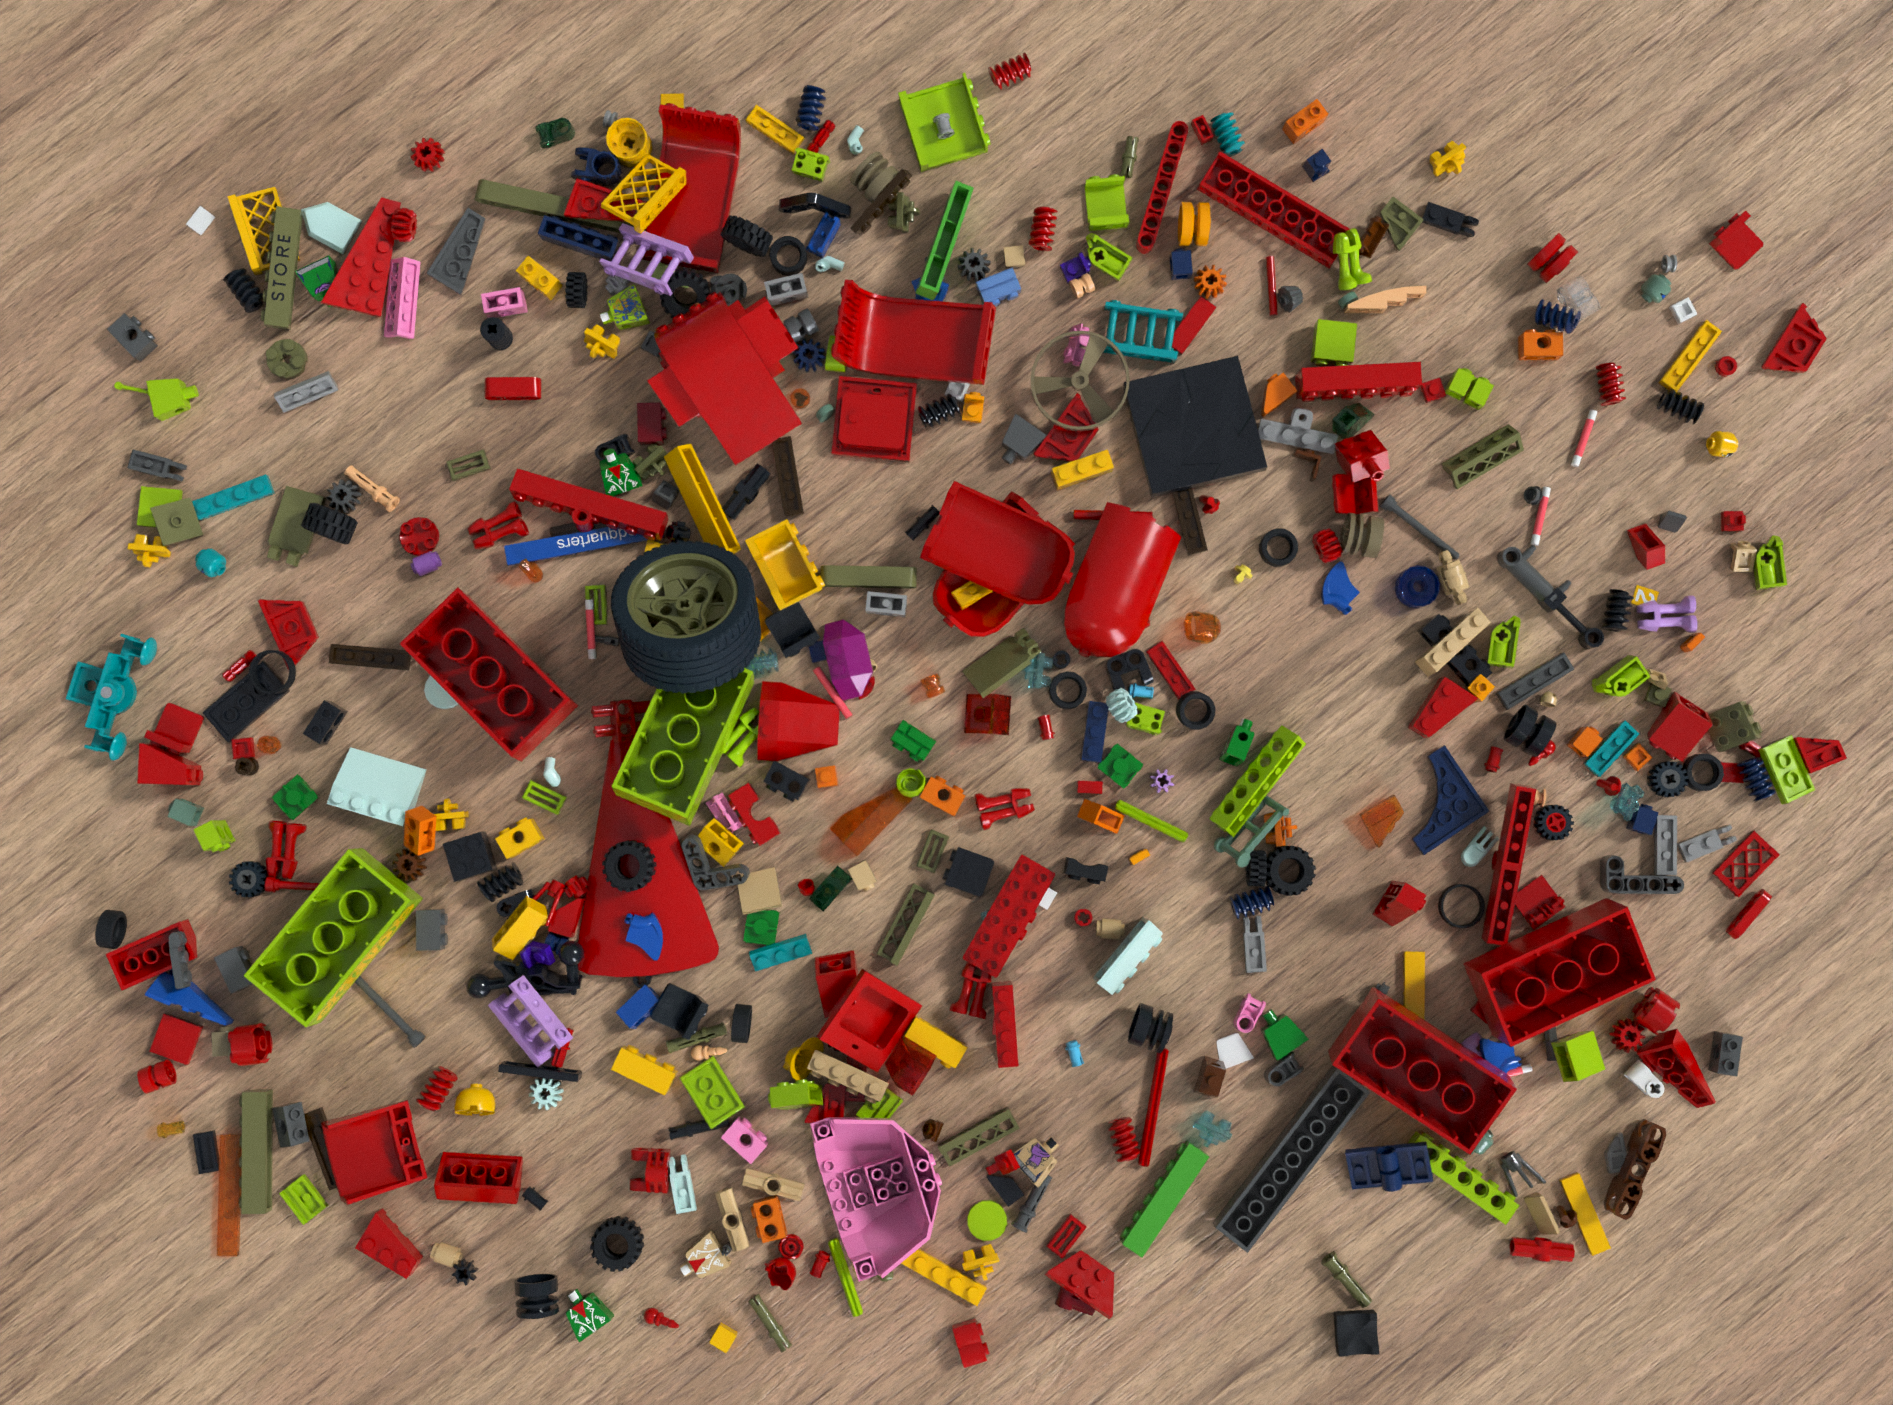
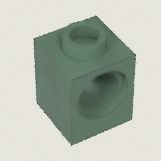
M175 798L169 805L167 817L188 826H197L204 807L183 798Z

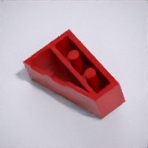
M1439 678L1408 728L1423 738H1429L1478 698L1448 678Z
M1392 881L1372 915L1393 927L1415 914L1418 910L1420 911L1426 903L1424 899L1427 895L1406 882Z
M382 1208L375 1213L355 1249L407 1279L414 1273L423 1255L401 1233L396 1223L390 1220Z

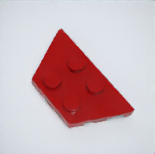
M1804 303L1798 306L1761 368L1804 373L1810 367L1827 338L1818 328L1816 320L1814 318L1811 319L1806 311L1807 306Z
M1076 393L1057 420L1063 424L1077 427L1096 424L1078 393ZM1054 425L1034 453V456L1067 462L1078 460L1099 429L1071 431Z
M258 600L279 651L289 655L296 666L319 638L304 602ZM283 658V660H284V662H285V664H286V667H287V669L289 670L288 664H287L286 660Z
M1080 1250L1045 1273L1048 1278L1108 1319L1112 1318L1114 1272Z

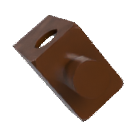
M1204 1055L1193 1092L1217 1098L1226 1073L1224 1062Z

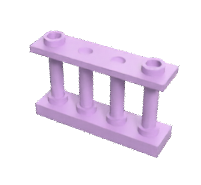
M622 223L619 231L624 241L612 261L610 262L602 258L599 261L604 268V272L609 276L614 277L615 275L653 289L660 295L664 293L671 296L673 292L667 283L679 262L683 261L689 264L692 262L694 257L689 248L646 231L640 234L634 230V227ZM637 244L640 246L628 267L619 265L630 245ZM646 251H656L644 273L635 271ZM663 256L672 257L660 280L651 277Z
M523 975L509 985V988L513 991L509 996L503 993L488 1006L538 1068L554 1055L550 1050L556 1045L560 1049L572 1040L573 1036ZM517 998L525 1007L521 1012L513 1003ZM529 1014L537 1022L534 1027L525 1019ZM541 1030H544L550 1038L546 1043L538 1035Z

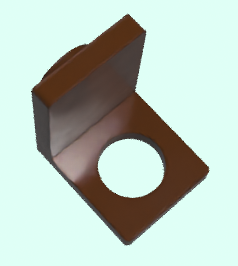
M1296 449L1292 454L1293 457L1314 462L1309 480L1313 482L1316 479L1322 456L1314 454V451L1309 449H1303V451Z

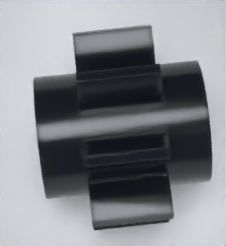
M672 522V525L667 527L666 537L671 540V543H678V541L687 542L691 535L690 528L685 527L686 522Z
M464 1258L461 1260V1265L455 1264L453 1266L457 1269L452 1274V1276L456 1277L457 1284L464 1282L466 1286L469 1284V1279L474 1281L477 1278L474 1273L478 1268L474 1267V1260L466 1262ZM464 1269H467L466 1275L463 1274Z

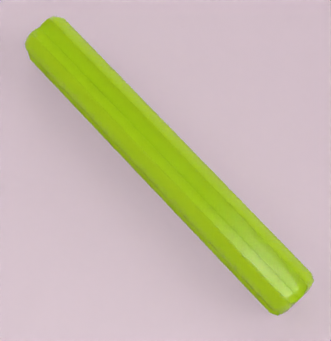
M1118 800L1115 805L1116 810L1181 842H1185L1188 837L1187 832L1122 800Z
M831 1239L828 1245L852 1316H860L863 1314V1310L839 1239Z

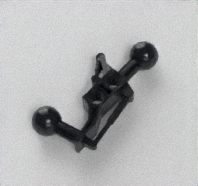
M567 941L560 947L558 954L560 961L566 965L567 975H560L549 970L546 964L537 963L530 968H525L521 961L512 963L509 960L503 959L502 955H496L494 966L502 972L503 976L489 979L484 974L472 975L467 980L466 991L475 999L486 997L491 990L507 987L511 994L513 991L509 988V985L524 975L539 995L562 993L576 995L577 989L581 987L583 978L582 975H579L578 964L584 958L583 947L576 941Z

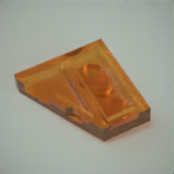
M1391 795L1359 814L1376 847L1379 848L1383 845V840L1388 833L1392 832L1395 823L1400 820L1404 811L1396 796Z

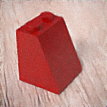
M1674 691L1667 701L1666 707L1662 709L1651 726L1647 736L1650 740L1649 743L1656 749L1662 748L1666 751V755L1673 760L1677 758L1683 761L1713 724L1706 711Z
M139 743L138 784L200 785L203 780L201 765L181 755L171 753L164 747Z
M854 950L815 957V975L825 1018L829 1017L830 1011L850 981L858 975Z

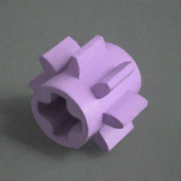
M1157 769V775L1150 776L1154 780V783L1150 786H1156L1157 793L1161 791V788L1168 792L1167 787L1174 786L1170 780L1174 775L1168 776L1167 769L1162 774ZM1164 776V780L1167 783L1160 786V782L1157 779Z

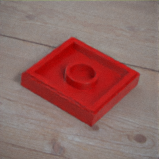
M164 1013L149 1052L188 1065L203 1026Z

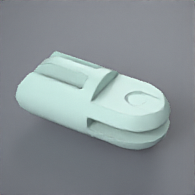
M1483 826L1461 854L1462 863L1468 867L1476 866L1500 838L1496 836L1488 847L1484 849L1483 845L1494 833L1490 831L1478 844L1476 841L1487 829Z

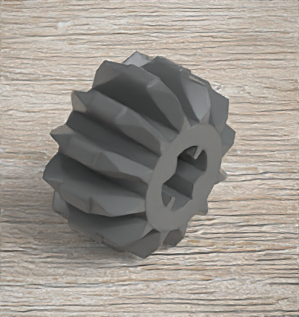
M970 248V254L964 251V257H959L958 259L961 263L958 265V270H962L960 275L962 277L967 275V281L974 277V281L977 282L978 276L984 279V273L990 272L987 266L991 265V261L986 260L988 257L987 253L981 255V249L974 253V248ZM976 262L977 265L974 268H972L971 264Z
M341 479L339 480V485L333 482L332 486L334 489H327L331 493V495L326 497L327 500L331 501L329 506L335 508V511L338 512L343 510L344 513H348L349 508L356 510L354 504H360L357 498L362 496L360 492H357L359 487L353 485L349 480L345 483ZM344 493H346L347 496H345V497L343 498L344 500H342L341 497H343V496H344Z

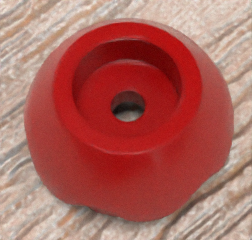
M787 1234L786 1238H782L778 1245L779 1252L783 1258L797 1259L804 1249L801 1238L795 1234Z

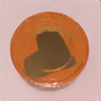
M799 388L792 392L790 399L795 408L804 409L810 404V395L805 389Z

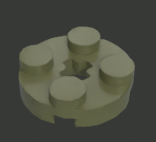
M283 339L275 342L266 351L268 368L278 377L294 379L304 372L308 356L305 349L299 343L291 339ZM285 355H291L292 357L289 359V364L283 362Z

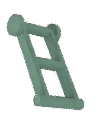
M1266 795L1233 838L1230 835L1226 838L1219 837L1214 843V849L1219 853L1226 852L1235 858V863L1239 867H1246L1251 859L1250 853L1282 816L1289 814V809ZM1265 805L1276 810L1261 828L1251 822ZM1246 828L1255 835L1238 852L1230 845Z

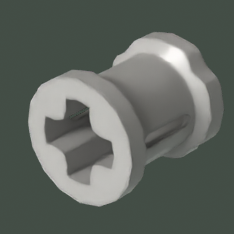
M948 113L939 114L933 118V123H936L939 132L937 134L939 139H946L955 134L954 130L951 129L950 115Z

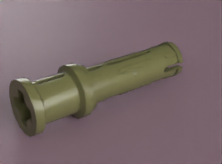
M1333 1251L1323 1258L1321 1264L1331 1271L1332 1277L1339 1280L1362 1308L1367 1307L1372 1302V1299L1350 1275L1347 1265L1341 1263L1337 1258L1336 1252Z

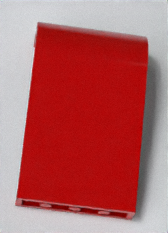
M666 103V105L660 104L658 112L663 127L660 161L676 170L679 167L686 170V185L648 225L646 232L689 248L694 257L692 262L689 264L682 261L679 262L678 266L719 273L725 241L720 234L730 215L741 150V127L739 120L732 114L718 115L710 110L701 112L693 107H685L684 109L671 103ZM668 172L660 173L661 178H669L671 174ZM660 184L655 185L654 190H658ZM646 251L642 260L651 261L656 251ZM663 256L660 262L669 264L672 257Z
M845 279L844 286L841 287V305L838 306L837 311L839 317L838 324L835 325L834 329L835 343L831 347L832 357L840 364L876 375L984 385L996 314V307L992 302H984V305L887 297L868 292L860 288L853 280Z
M713 292L706 297V301L703 303L692 305L689 308V312L684 315L682 313L676 315L670 324L659 326L655 330L654 338L673 373L734 464L737 465L801 425L802 422L739 326L722 293L718 292L716 294V292Z

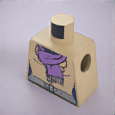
M1052 1137L1043 1145L1034 1138L1013 1153L1020 1166L1019 1169L1038 1188L1057 1163V1160L1051 1153L1059 1145Z

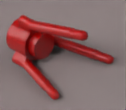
M552 879L551 883L546 881L543 888L532 898L537 900L546 890H548L547 895L554 898L545 923L547 927L552 920L559 899L567 887Z

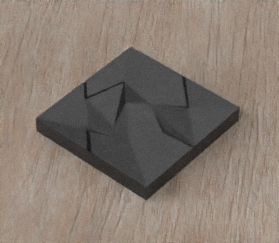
M1238 356L1129 382L1126 402L1151 498L1266 471L1268 466ZM1126 382L1123 383L1124 394L1126 390Z

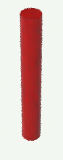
M1274 256L1266 257L1269 312L1270 316H1275L1278 313Z

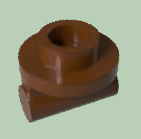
M933 1119L927 1120L922 1127L924 1138L937 1142L944 1123Z
M1561 1205L1556 1207V1211L1561 1219L1560 1225L1563 1228L1573 1227L1577 1222V1212L1572 1209L1565 1211Z

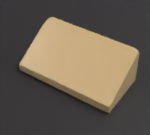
M1535 1192L1525 1197V1203L1539 1232L1543 1235L1560 1233L1544 1196Z

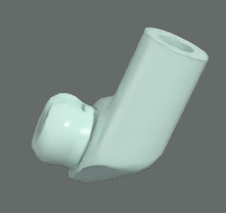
M547 757L545 759L543 776L552 787H557L561 782V778L554 769L555 758Z

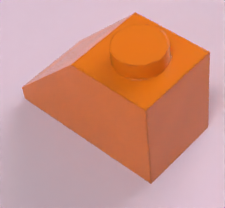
M1284 372L1279 376L1274 374L1267 380L1268 384L1264 388L1261 416L1263 418L1297 392Z
M1085 798L1077 815L1078 818L1118 834L1125 817L1118 812Z

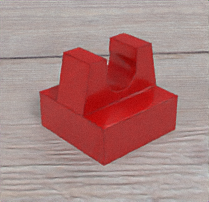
M1743 511L1721 512V532L1744 531L1746 515H1744Z

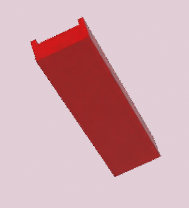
M1221 151L1197 187L1198 191L1329 269L1338 254H1333L1334 236L1350 230V228Z

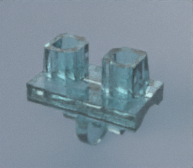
M1039 653L1030 660L1031 664L1022 670L1025 672L1024 679L1029 680L1028 688L1041 689V687L1050 686L1051 679L1049 676H1043V668L1051 669L1053 659L1045 656V653Z
M1627 783L1622 784L1618 796L1611 800V809L1616 814L1621 813L1626 822L1631 820L1633 812L1638 811L1640 807L1638 799L1643 798L1644 791L1638 785L1630 787Z
M1204 1111L1200 1118L1194 1121L1192 1126L1201 1131L1199 1137L1204 1139L1203 1145L1206 1147L1210 1143L1217 1146L1219 1140L1225 1143L1232 1136L1229 1133L1232 1123L1221 1119L1218 1126L1211 1124L1215 1115L1209 1111Z

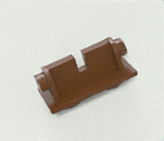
M1374 216V218L1370 219L1367 231L1360 239L1362 246L1359 249L1360 256L1371 258L1389 227V224L1381 222L1382 219L1379 216Z

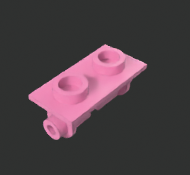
M1083 324L1073 326L1070 332L1089 331V328L1083 327ZM1087 336L1069 337L1068 346L1064 350V364L1072 362V365L1080 366L1086 350L1079 347L1080 345L1087 346L1089 340Z
M723 793L717 794L706 802L715 819L731 833L743 826Z

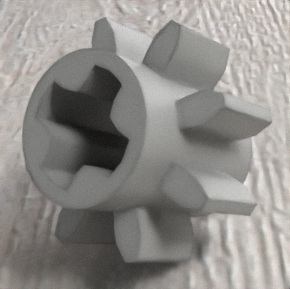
M615 275L614 277L608 276L605 288L613 296L628 288L627 284L630 281Z

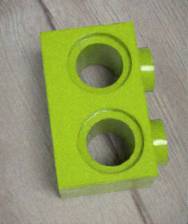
M211 820L193 829L203 851H212V853L216 851L223 852L231 848L230 844L236 841L226 820Z

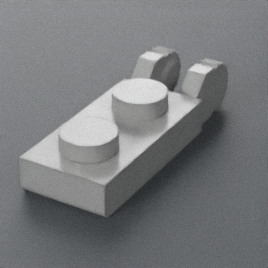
M1731 824L1718 829H1711L1677 843L1684 862L1692 861L1737 841L1736 836H1730L1723 840L1719 838L1718 834L1732 829Z
M1248 916L1246 918L1243 917L1246 973L1267 972L1261 916L1255 917L1257 932H1250V920Z

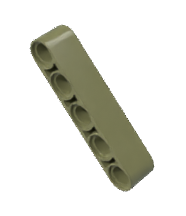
M824 565L820 568V576L825 584L823 587L916 588L917 568Z

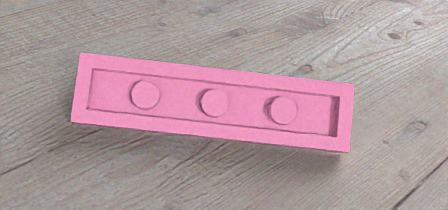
M406 257L391 260L384 337L399 336L406 339H414L420 261Z

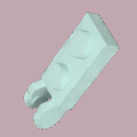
M686 1154L681 1155L680 1158L683 1171L676 1172L674 1157H670L669 1176L676 1214L697 1210Z

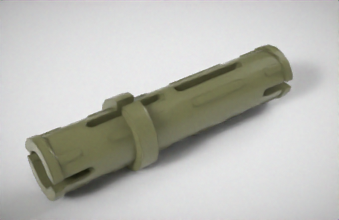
M724 1022L708 1028L705 1026L692 1035L690 1040L679 1037L666 1041L669 1053L704 1041L708 1043L713 1038L727 1035V1030Z
M755 1295L754 1298L758 1304L755 1303L753 1298L748 1302L768 1330L769 1337L773 1338L781 1353L786 1351L782 1342L785 1343L787 1348H790L792 1344L783 1333V1327L778 1325L760 1295Z

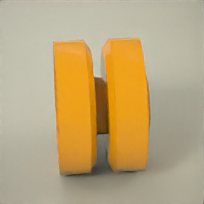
M1192 202L1180 203L1178 215L1179 246H1189L1193 235L1196 246H1207L1211 225L1209 202H1198L1195 214Z

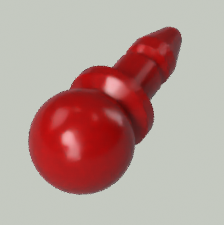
M1550 740L1537 757L1530 758L1528 765H1535L1542 758L1545 759L1554 753L1556 749L1555 743Z
M648 1308L644 1312V1320L648 1324H655L656 1326L662 1324L669 1328L679 1327L678 1323L665 1317L664 1313L659 1312L656 1308Z

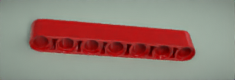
M1183 121L1173 123L1168 135L1136 242V248L1142 254L1151 252L1156 241L1188 134V126ZM1180 130L1183 132V135L1178 136L1174 131ZM1175 148L1178 153L1171 154L1168 149ZM1169 166L1172 172H1165L1163 167ZM1160 184L1165 185L1167 190L1161 191L1157 186ZM1159 203L1161 208L1155 209L1152 207V204ZM1153 221L1156 226L1150 228L1146 222ZM1147 239L1150 245H1142L1141 240Z

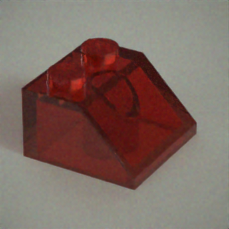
M966 694L964 733L1009 735L1011 696L989 694L982 698L980 694Z
M902 1035L886 1060L885 1066L895 1085L913 1096L928 1074L937 1056Z

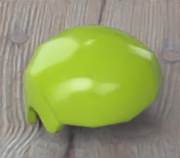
M905 769L897 775L896 787L903 796L912 798L919 796L926 786V778L919 769Z

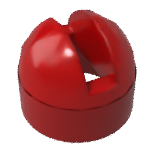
M803 879L798 883L799 891L803 896H811L814 893L815 886L811 879Z

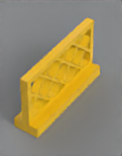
M647 154L601 203V208L634 226V230L641 234L686 185V170L680 167L676 170ZM648 162H650L653 165H655L656 168L645 169L644 166ZM668 172L671 174L669 178H661L660 173ZM657 174L658 179L647 180L646 175ZM635 176H644L645 181L633 182ZM660 184L658 190L649 191L650 185ZM646 186V192H635V187ZM626 188H632L633 193L621 194V191ZM648 197L649 200L646 203L638 204L637 198ZM634 199L635 204L624 205L623 200ZM612 201H621V206L613 207L609 205ZM637 210V213L634 217H631L625 211Z
M276 187L237 197L235 194L227 196L254 275L262 274V271L270 269V263L263 264L262 261L265 252L268 253L269 239L264 247L257 244L256 239L259 234L269 238L270 235L261 230L266 222L274 226V223H271V220L268 218L272 211L276 212V204L282 207ZM274 194L275 200L272 205L262 201L265 195ZM251 199L256 202L252 211L244 207L243 201ZM260 204L269 208L265 217L255 213ZM253 216L263 220L258 229L250 225Z

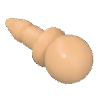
M696 1045L691 1050V1056L696 1061L709 1059L711 1056L722 1055L727 1052V1049L722 1047L710 1048L709 1045Z

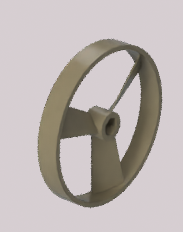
M1090 331L1067 332L1052 339L1037 355L1031 371V390L1038 409L1050 422L1071 431H1088L1108 423L1122 408L1129 390V369L1123 354L1109 339ZM1069 337H1090L1080 370L1074 373L1072 378L1034 376L1039 360L1052 345ZM1107 345L1119 356L1126 374L1125 394L1115 411L1089 385L1088 378ZM1072 386L1075 390L1081 391L1097 423L1080 427L1063 424L1052 418L1042 408L1036 394Z

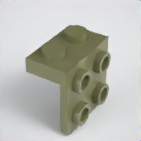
M1746 701L1735 703L1709 714L1713 725L1708 731L1718 752H1724L1746 742L1762 738L1760 735L1762 729L1759 723L1754 721L1752 717L1754 714L1750 704H1746Z

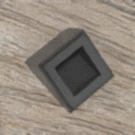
M663 480L654 491L652 501L669 510L680 490Z
M1667 511L1661 514L1658 528L1676 533L1686 521L1687 516Z

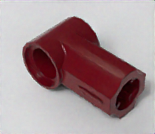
M1060 1287L1055 1305L1066 1310L1074 1309L1093 1316L1095 1309L1063 1287Z

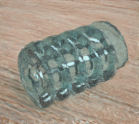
M769 648L768 654H766L761 649L760 655L756 653L746 669L753 671L754 675H756L757 669L760 674H763L765 668L768 673H771L772 667H774L776 672H779L777 651L773 653L772 649Z

